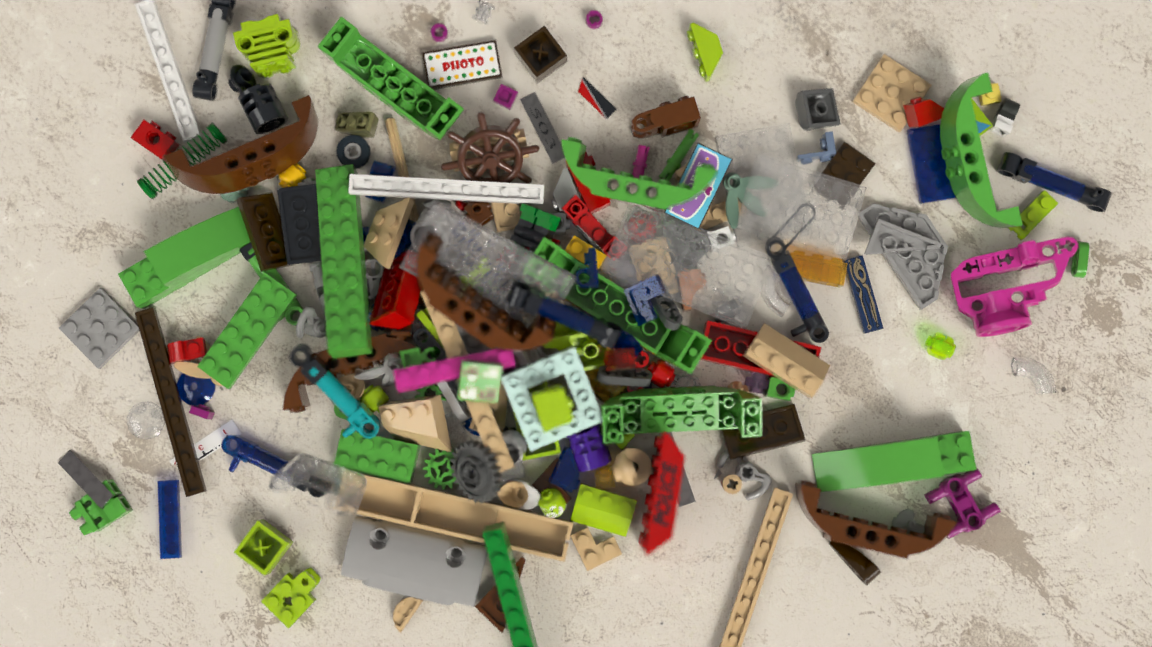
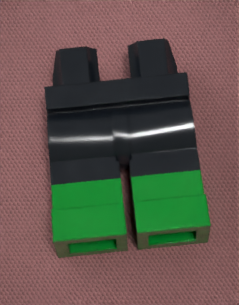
M522 203L520 207L522 213L514 229V235L512 234L510 240L514 241L512 252L523 256L526 248L529 247L526 258L531 259L544 237L552 241L561 218Z

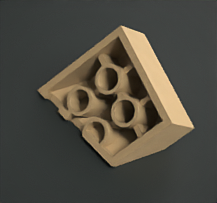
M441 394L390 401L379 406L382 425L396 440L448 452L452 451Z

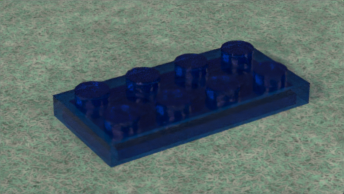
M940 124L908 129L906 132L919 203L926 204L957 199L952 190L950 180L946 175L947 167L941 154Z

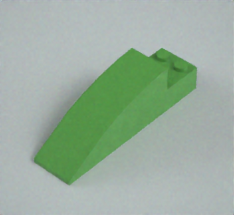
M239 207L200 222L144 251L147 256L146 258L118 273L136 307L142 309L149 307L240 254L239 250L251 241Z
M970 431L952 432L811 454L817 488L821 489V492L944 477L945 474L976 470Z

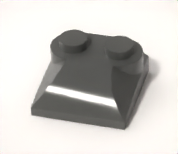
M833 88L804 90L797 94L795 105L802 129L811 131L813 129L841 125Z

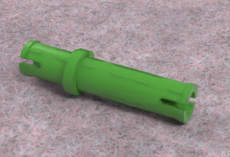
M688 130L673 156L668 158L667 165L659 175L661 180L665 178L664 180L670 181L676 170L680 169L681 162L699 137L698 133L693 134L694 130Z

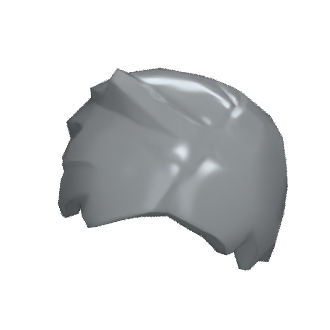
M504 431L501 434L513 463L518 464L527 450L526 439L518 431Z

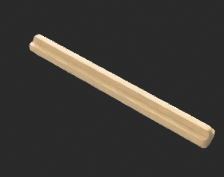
M388 118L385 120L398 177H409L396 120ZM415 202L408 218L411 227H414L419 218Z

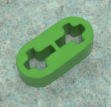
M1077 241L1078 248L1072 258L1071 275L1084 278L1088 266L1089 243Z

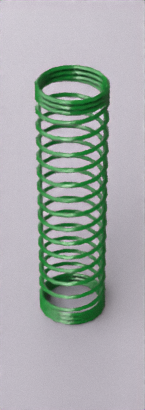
M212 122L206 128L218 145L203 130H201L208 139L213 149L199 134L197 136L208 152L192 138L204 157L188 141V145L199 160L182 145L195 165V160L201 163L200 157L206 159L205 153L211 155L209 148L212 151H216L214 145L220 148L218 140L222 144L228 142L223 133ZM163 160V163H164V164L168 167V169L171 171V169H170V167L168 166V164ZM158 164L159 168L165 173L170 183L155 168L153 170L161 178L165 187L149 171L148 174L157 183L160 190L153 186L145 175H143L144 179L140 178L137 180L140 188L151 199L157 197V191L162 193V188L167 189V184L172 185L171 180L177 181L176 177L174 176L175 179H173L160 164Z

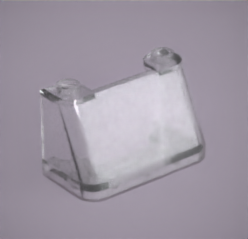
M300 453L273 475L268 488L277 492H285L287 490L295 491L298 485L310 486L328 493L325 502L326 508L332 513L344 516L357 514L367 480L361 473L310 454Z

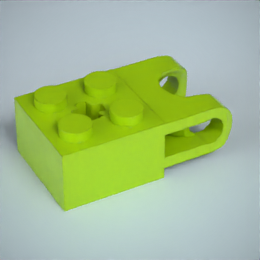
M590 326L555 332L553 340L542 345L544 348H556L559 351L573 345L584 371L599 369L600 366L604 365L613 366L611 349L602 346L596 339L587 336ZM592 345L591 350H587V346Z

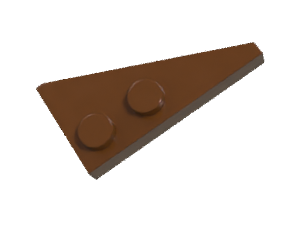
M523 556L516 562L519 578L526 561ZM495 584L475 605V608L502 633L505 629L506 618L497 585Z

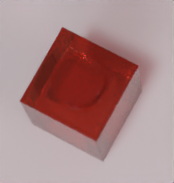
M634 348L606 351L604 356L606 370L618 371L636 368Z

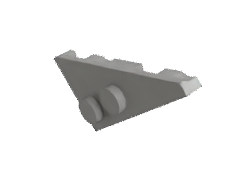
M878 219L864 254L939 249L942 243Z

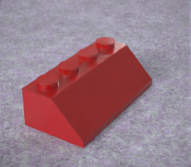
M410 249L394 257L390 269L384 267L369 324L401 329L412 324L414 321V314L422 289L417 273L418 253Z

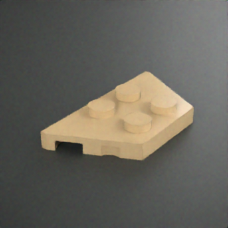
M406 198L376 211L364 243V247L387 269L391 267L415 201L411 198Z

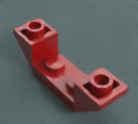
M574 195L562 207V210L576 227L578 225L603 250L607 258L615 263L627 249L588 211L589 208L578 196Z

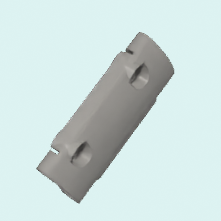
M356 516L349 535L341 576L362 580V583L368 587L443 605L458 603L474 607L488 552L485 546L469 544L463 538L382 519L374 521Z

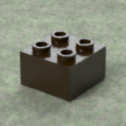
M545 25L514 47L515 55L537 84L567 62V54Z

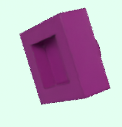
M501 84L493 102L511 110L518 96V91Z
M200 403L198 406H191L189 411L190 414L212 420L215 412L209 410V406Z

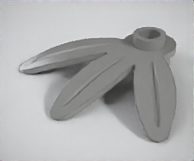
M396 353L389 354L385 357L383 365L355 374L354 378L368 380L383 375L382 385L384 387L391 386L395 383L393 370L403 368L401 357Z

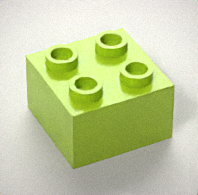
M260 519L256 521L234 553L266 576L273 571L293 541L267 521Z

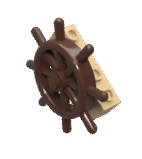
M479 112L477 114L479 127L470 131L464 138L453 131L447 133L448 138L454 141L449 143L452 162L443 163L441 165L442 170L454 169L455 172L460 171L467 181L511 183L515 178H518L527 184L532 182V178L520 170L523 165V158L529 157L531 153L538 152L539 146H527L524 129L517 128L520 124V119L514 118L507 129L500 126L487 125L485 114ZM506 143H509V144H510V146H508V147H505L504 145H505ZM470 150V151H472V152H474V153H472V154H467V151ZM514 160L512 166L506 163L507 161ZM498 166L506 172L498 176L496 167ZM477 167H478V169L475 171V173H473V172L470 170V169H472V168H477ZM486 169H489L491 178L481 177Z

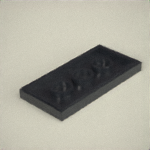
M316 184L278 188L277 193L287 265L322 261Z

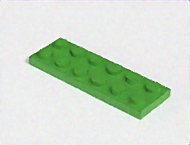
M264 272L197 367L225 388L231 389L294 301L297 294Z

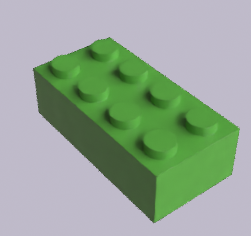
M342 429L333 467L405 483L413 482L421 445L377 435L373 438H364L358 431L345 438L342 435L345 429Z

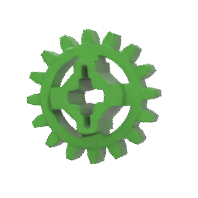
M435 449L436 455L429 453L431 459H425L424 461L428 464V466L423 467V470L428 471L424 477H430L428 483L434 482L435 488L442 485V490H445L446 485H448L451 489L456 477L447 482H443L446 476H452L451 474L454 473V470L450 468L452 466L451 459L454 458L452 454L454 449L451 452L444 450L440 452L439 449ZM439 456H445L443 461H435ZM445 463H447V469H449V471L444 472L442 474V469L440 468V466L445 465ZM432 468H434V469L436 470V473H437L436 478L434 477V475H433V473H432Z

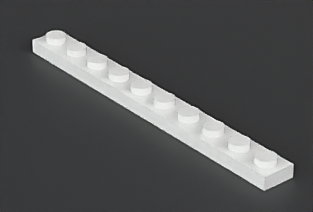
M350 174L349 195L543 205L544 185Z

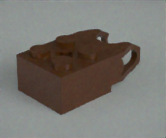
M683 96L674 103H670V101L663 102L659 105L660 107L636 115L632 120L631 131L633 137L639 139L659 134L663 138L698 127L701 116L695 97ZM643 124L645 128L640 129L637 125Z

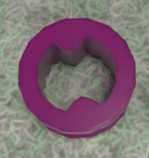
M596 10L590 11L586 16L587 26L590 29L600 28L603 23L602 14ZM597 16L600 21L592 24L589 19Z
M438 23L432 26L431 36L434 41L443 42L447 39L448 31L445 25ZM437 29H442V30H444V31L442 32L443 36H441V37L435 36L436 30H437Z

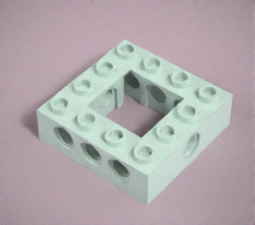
M573 345L501 374V380L530 451L603 421V416ZM564 374L565 381L573 395L572 398L577 405V409L571 411L573 421L544 433L527 388Z

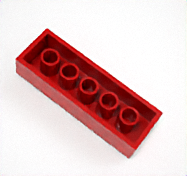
M709 320L705 322L703 335L712 341L700 360L777 378L743 356L758 332ZM792 340L818 358L820 357L822 347Z

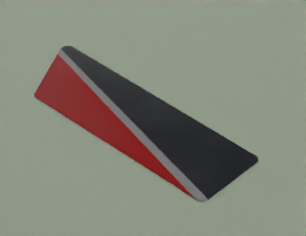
M582 78L578 93L605 119H608L617 109L587 79Z

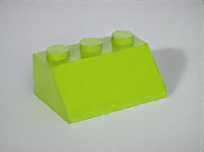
M581 483L570 521L626 537L637 500Z

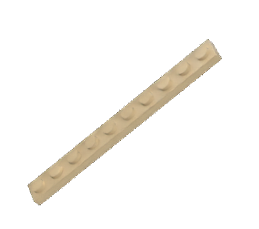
M422 291L421 295L448 359L468 355L456 324L428 305L429 300ZM466 401L485 448L490 447L489 452L495 453L494 459H499V462L496 463L497 466L502 467L499 473L515 467L489 403Z
M773 488L719 647L742 646L793 497L792 493Z

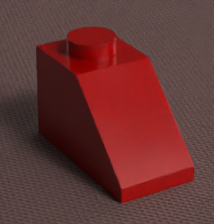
M922 97L913 98L910 100L911 103L903 105L909 127H921L940 120L944 107L931 99H922Z

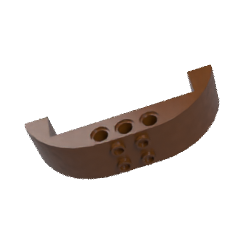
M308 95L291 102L298 119L293 124L193 166L183 149L165 155L164 159L176 179L193 190L210 194L236 192L255 186L263 180L274 178L290 166L297 164L307 154L315 140L318 129V117L312 100Z

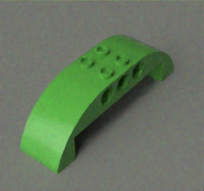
M343 17L339 18L317 46L334 64L359 85L415 127L435 139L441 140L464 111V108L451 98L445 99L361 36L357 28Z
M983 73L960 84L948 99L943 110L940 123V138L942 145L941 154L947 167L946 175L950 180L952 190L958 202L973 218L981 223L997 228L1022 226L1018 206L996 210L971 98L992 92L989 74Z

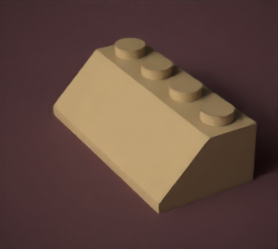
M765 323L743 355L808 398L814 397L830 367L828 363Z

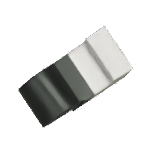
M1005 98L992 121L993 127L988 131L1002 137L1010 134L1020 104Z

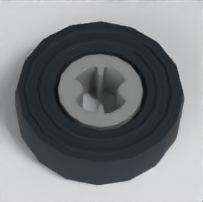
M349 135L338 143L336 154L342 165L353 164L355 169H359L367 164L371 151L365 139L357 135ZM356 148L358 154L351 157L349 150Z

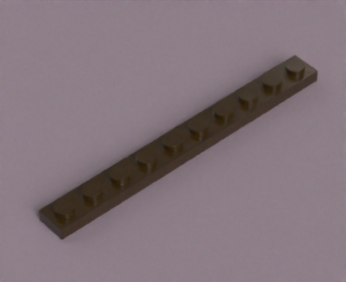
M152 307L135 312L185 495L190 497L206 492V486L172 365L170 364L156 308Z

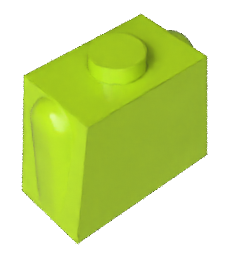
M555 385L531 392L544 433L573 421L570 408L574 406L571 397H566L562 385Z

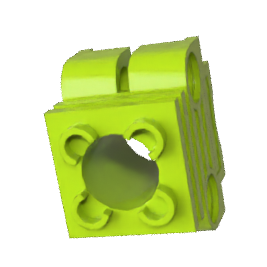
M275 14L260 21L240 23L242 30L233 32L237 49L251 62V68L259 77L269 78L275 73H289L292 71L291 69L296 68L292 54L299 50L300 40L297 30L293 28L289 19L281 20L280 16Z

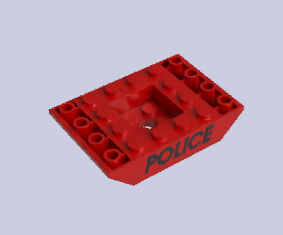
M664 432L659 433V436H655L654 447L657 450L656 455H652L651 466L654 469L653 474H650L648 478V486H651L650 494L646 493L645 505H648L647 513L643 512L641 524L644 527V532H640L638 541L646 555H650L673 538L685 461L684 454L668 433Z

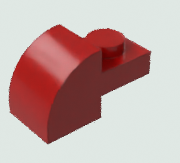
M203 337L167 344L170 364L203 358L207 354L205 338Z

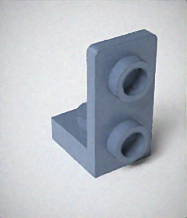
M833 131L825 132L820 139V147L824 152L797 155L795 162H801L803 165L812 163V160H820V162L830 161L836 154Z

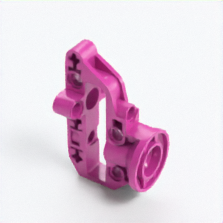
M1063 237L1038 243L1035 240L1026 241L1018 244L1016 248L964 260L951 272V281L958 310L973 320L976 336H996L1031 326L1032 322L1028 307L1039 305V302L1047 300L1045 291L1060 283L1069 258L1073 257L1077 251V240L1072 237ZM1065 244H1068L1069 247H1072L1071 251H1068L1067 248H1064ZM1050 248L1053 251V255L1046 256L1042 250ZM1006 257L1012 260L1010 265L1004 262ZM1052 263L1054 266L1055 277L1049 280L996 290L967 298H962L958 283L980 279L985 275L994 273L1003 274L1016 270L1022 271L1034 267L1038 268L1039 265ZM966 266H969L970 269H972L971 273H968L966 271ZM1020 294L1023 300L1021 302H1014L1011 296ZM975 302H979L983 305V309L976 311L972 308V305Z

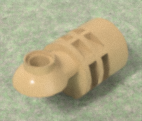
M626 448L620 451L612 464L617 482L621 481L629 486L640 485L651 474L652 466L648 455L637 448ZM632 461H635L637 463L636 470L634 469Z

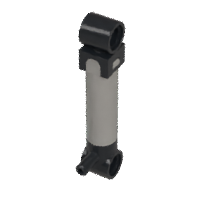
M211 0L212 4L209 6L207 16L210 20L200 68L196 73L197 79L194 81L192 89L194 98L214 101L216 98V83L228 25L231 26L232 10L235 7L236 0Z

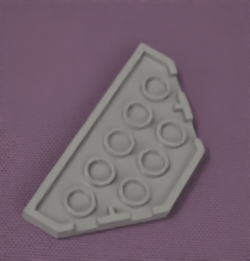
M874 203L858 213L856 216L870 236L877 220L881 219L942 243L939 249L883 254L919 310L936 301L939 295L938 290L942 280L944 260L948 246L928 216L893 207H884Z

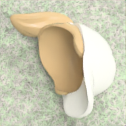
M512 479L499 486L501 491L497 492V496L508 507L528 510L538 505L537 502L540 499V494L526 481Z

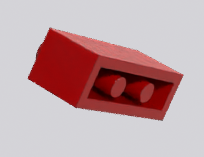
M585 151L583 164L595 166L596 163L592 155L588 156ZM565 161L566 167L584 204L589 208L588 211L593 214L610 206L611 198L591 194V189L580 182L571 171L567 161Z

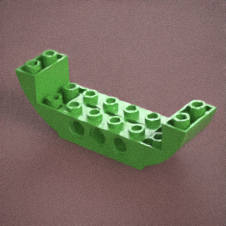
M568 137L567 140L562 139L563 153L571 171L581 183L591 189V194L671 211V207L683 205L704 193L718 175V171L715 170L713 165L702 164V167L697 166L691 190L690 185L678 183V186H672L670 181L661 179L658 180V183L652 182V178L641 175L637 179L633 178L634 175L621 171L620 175H617L615 171L607 168H601V171H597L596 167L583 164L586 146L582 144L581 140L573 137ZM618 180V187L613 190L611 184L613 181ZM633 184H637L638 189L632 194L630 187ZM651 188H656V189H657V194H656V196L650 198V196H649V191H650V189H651Z
M715 385L638 389L637 391L615 396L602 405L604 444L623 443V434L739 429L742 437L762 436V398L739 389L716 387Z

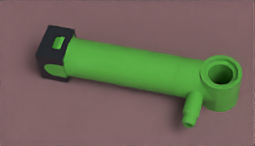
M251 242L239 250L246 261L253 267L259 278L266 272L289 288L277 269L261 272ZM296 298L280 319L286 318L289 324L297 326V321L293 320V314L297 311L301 314L304 310Z

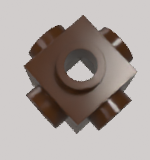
M468 201L465 204L464 210L466 214H464V217L470 224L474 223L478 230L494 219L490 211L492 207L488 202Z

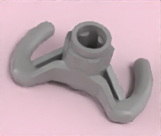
M305 307L297 321V337L302 338L305 332V334L323 338L327 335L326 320L318 317L313 307Z
M727 449L719 457L717 462L718 468H723L725 461L729 457ZM746 456L742 457L744 462L741 461V458H737L738 466L736 467L735 474L741 481L756 480L762 482L759 489L747 493L745 498L752 500L763 495L772 483L771 477L766 473H759L746 459Z

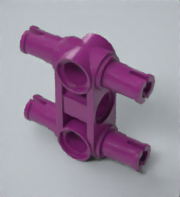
M978 468L962 475L956 474L952 477H947L940 482L939 487L924 494L929 504L946 497L957 517V523L947 536L948 539L962 532L968 533L972 530H978L985 524L987 519L1001 513L996 503L978 509L969 492L968 485L982 478ZM952 481H955L957 484V487L954 491L950 489V483ZM974 516L975 523L972 526H970L968 523L969 517Z

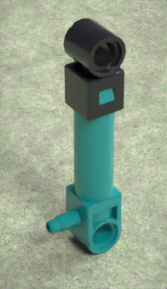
M296 345L290 353L291 363L296 367H302L300 372L311 384H316L347 416L346 420L351 425L345 429L342 435L347 438L357 430L364 438L376 436L380 426L377 416L363 402L360 403L329 371L330 368L318 355L312 357V350L308 345ZM301 351L305 353L306 358L299 359L296 356V352ZM372 423L374 429H366L364 424Z

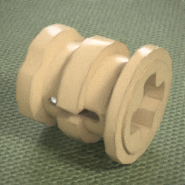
M727 475L723 478L722 487L727 493L736 494L742 488V481L736 475ZM729 479H731L732 481H736V484L733 485V489L731 487H727V484H729Z

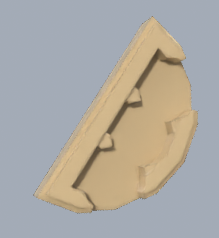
M407 597L396 605L393 611V621L395 628L400 633L423 602L422 599Z

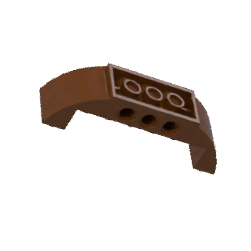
M427 231L417 255V273L422 290L429 300L428 305L492 350L495 347L504 350H528L553 340L557 322H555L551 315H545L543 312H540L529 327L526 328L520 320L513 319L506 310L499 309L489 298L478 294L474 287L467 286L461 282L457 275L450 274L440 263L434 262L441 251L444 241H442L438 234Z
M385 333L371 337L372 349H376V354L372 358L370 354L357 355L355 362H352V356L334 359L328 353V349L312 353V357L318 355L330 368L329 371L337 378L338 374L344 376L356 373L355 370L359 368L364 371L374 368V364L377 363L383 365L387 355L392 353L400 355V351L418 347L401 339L391 338L390 335ZM337 359L338 365L334 368L333 363ZM302 367L293 375L284 396L283 410L290 411V413L306 411L305 407L310 406L305 385L311 386L312 384L300 372Z
M801 480V484L795 483L796 496L803 513L813 526L823 533V537L859 548L908 559L909 555L925 552L941 543L951 533L957 523L956 521H951V516L934 512L933 516H926L923 534L910 531L907 534L905 529L894 526L888 529V525L873 521L869 525L868 520L857 517L849 520L850 516L836 512L832 516L830 511L817 508L821 489L816 488L815 483ZM848 526H850V527H851V530H850V532L847 534V533H846V529H847ZM869 531V537L866 538V533Z

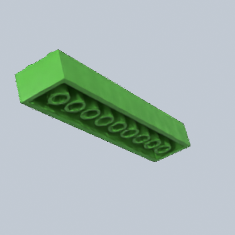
M353 164L315 169L328 353L334 359L372 354L360 195H349L350 174H358Z

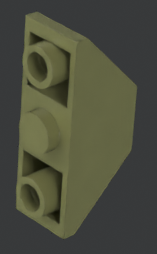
M339 112L336 118L335 131L357 135L362 138H374L379 119L373 112Z

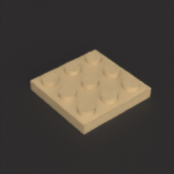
M884 54L852 102L900 133L907 123L903 105L911 103L910 100L916 97H922L923 99L932 85Z

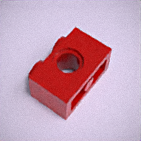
M143 119L130 138L165 161L164 156L176 151L180 146L175 141L177 137L168 131L164 134L160 131L161 126L154 121L149 123ZM160 136L159 141L154 144V138Z

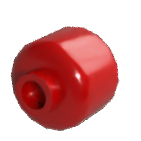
M662 359L657 360L656 363L652 361L647 368L653 375L651 382L660 388L669 387L676 376L674 367Z

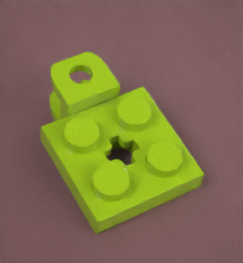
M307 568L296 578L287 573L261 602L289 629L317 600L310 592L319 584L321 576L312 568ZM292 597V605H287L284 598Z

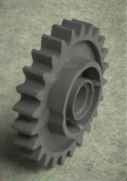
M469 440L459 444L460 446L456 447V451L452 453L454 458L451 459V462L454 465L450 466L454 470V473L451 475L456 477L454 483L459 484L458 490L462 489L463 496L468 495V499H474L475 503L492 500L493 497L497 496V492L501 491L499 486L503 484L499 480V478L503 477L499 473L502 467L496 465L499 459H494L495 453L489 452L490 447L485 448L483 442L479 444L478 440Z

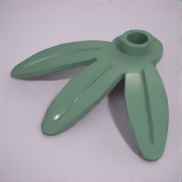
M734 172L725 175L723 186L728 191L725 210L731 228L736 229L738 225V199L752 213L760 217L765 216V211L761 204L746 188L762 190L776 187L778 185L776 180L763 176L741 178ZM730 179H733L732 186L730 185Z

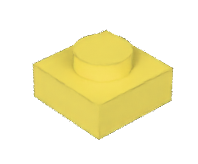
M998 83L991 84L992 92L979 96L981 106L996 104L1002 101Z

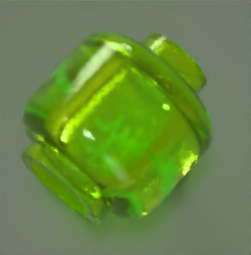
M937 332L933 336L929 335L925 342L927 353L940 360L951 358L956 348L953 338L941 332Z

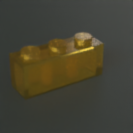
M797 250L790 253L796 265L791 268L796 280L838 288L844 286L848 263L842 262L843 259L831 258V260H828L819 254L807 256L805 252Z

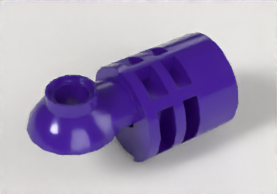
M571 394L569 396L571 397L573 405H575L576 403L574 402L572 398L573 395ZM600 423L566 436L570 440L569 448L573 450L572 457L578 472L593 470L612 461L608 445L603 443V433H600L599 430L601 428Z

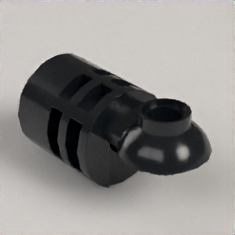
M238 64L233 65L230 69L228 84L233 91L240 93L238 100L256 134H265L284 125L288 121V116L272 85L257 84L255 77L246 67Z

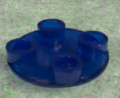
M623 330L614 348L616 350L623 349L630 356L637 357L642 351L640 343L633 335Z

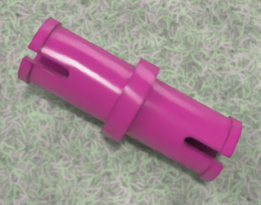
M638 145L636 159L632 164L634 166L633 178L639 179V175L644 176V171L648 166L646 162L650 147Z

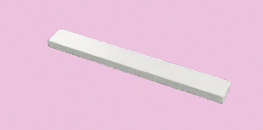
M155 0L137 2L135 6L184 143L193 141L192 138H199L197 134L203 137Z

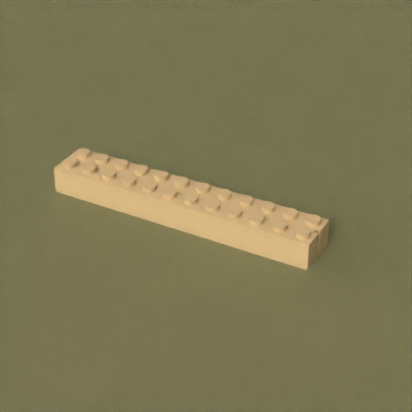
M344 470L335 509L481 543H485L483 537L485 526L505 522L512 550L565 562L569 542H565V539L570 540L573 521L547 517L543 514L514 509L491 502L475 503L474 499L469 500L465 496Z

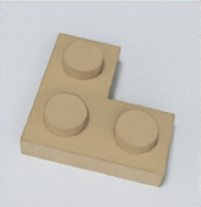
M588 527L571 535L587 571L622 554L614 536L596 544Z

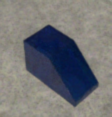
M564 446L548 482L572 493L579 486L580 479L578 478L580 474L572 450Z

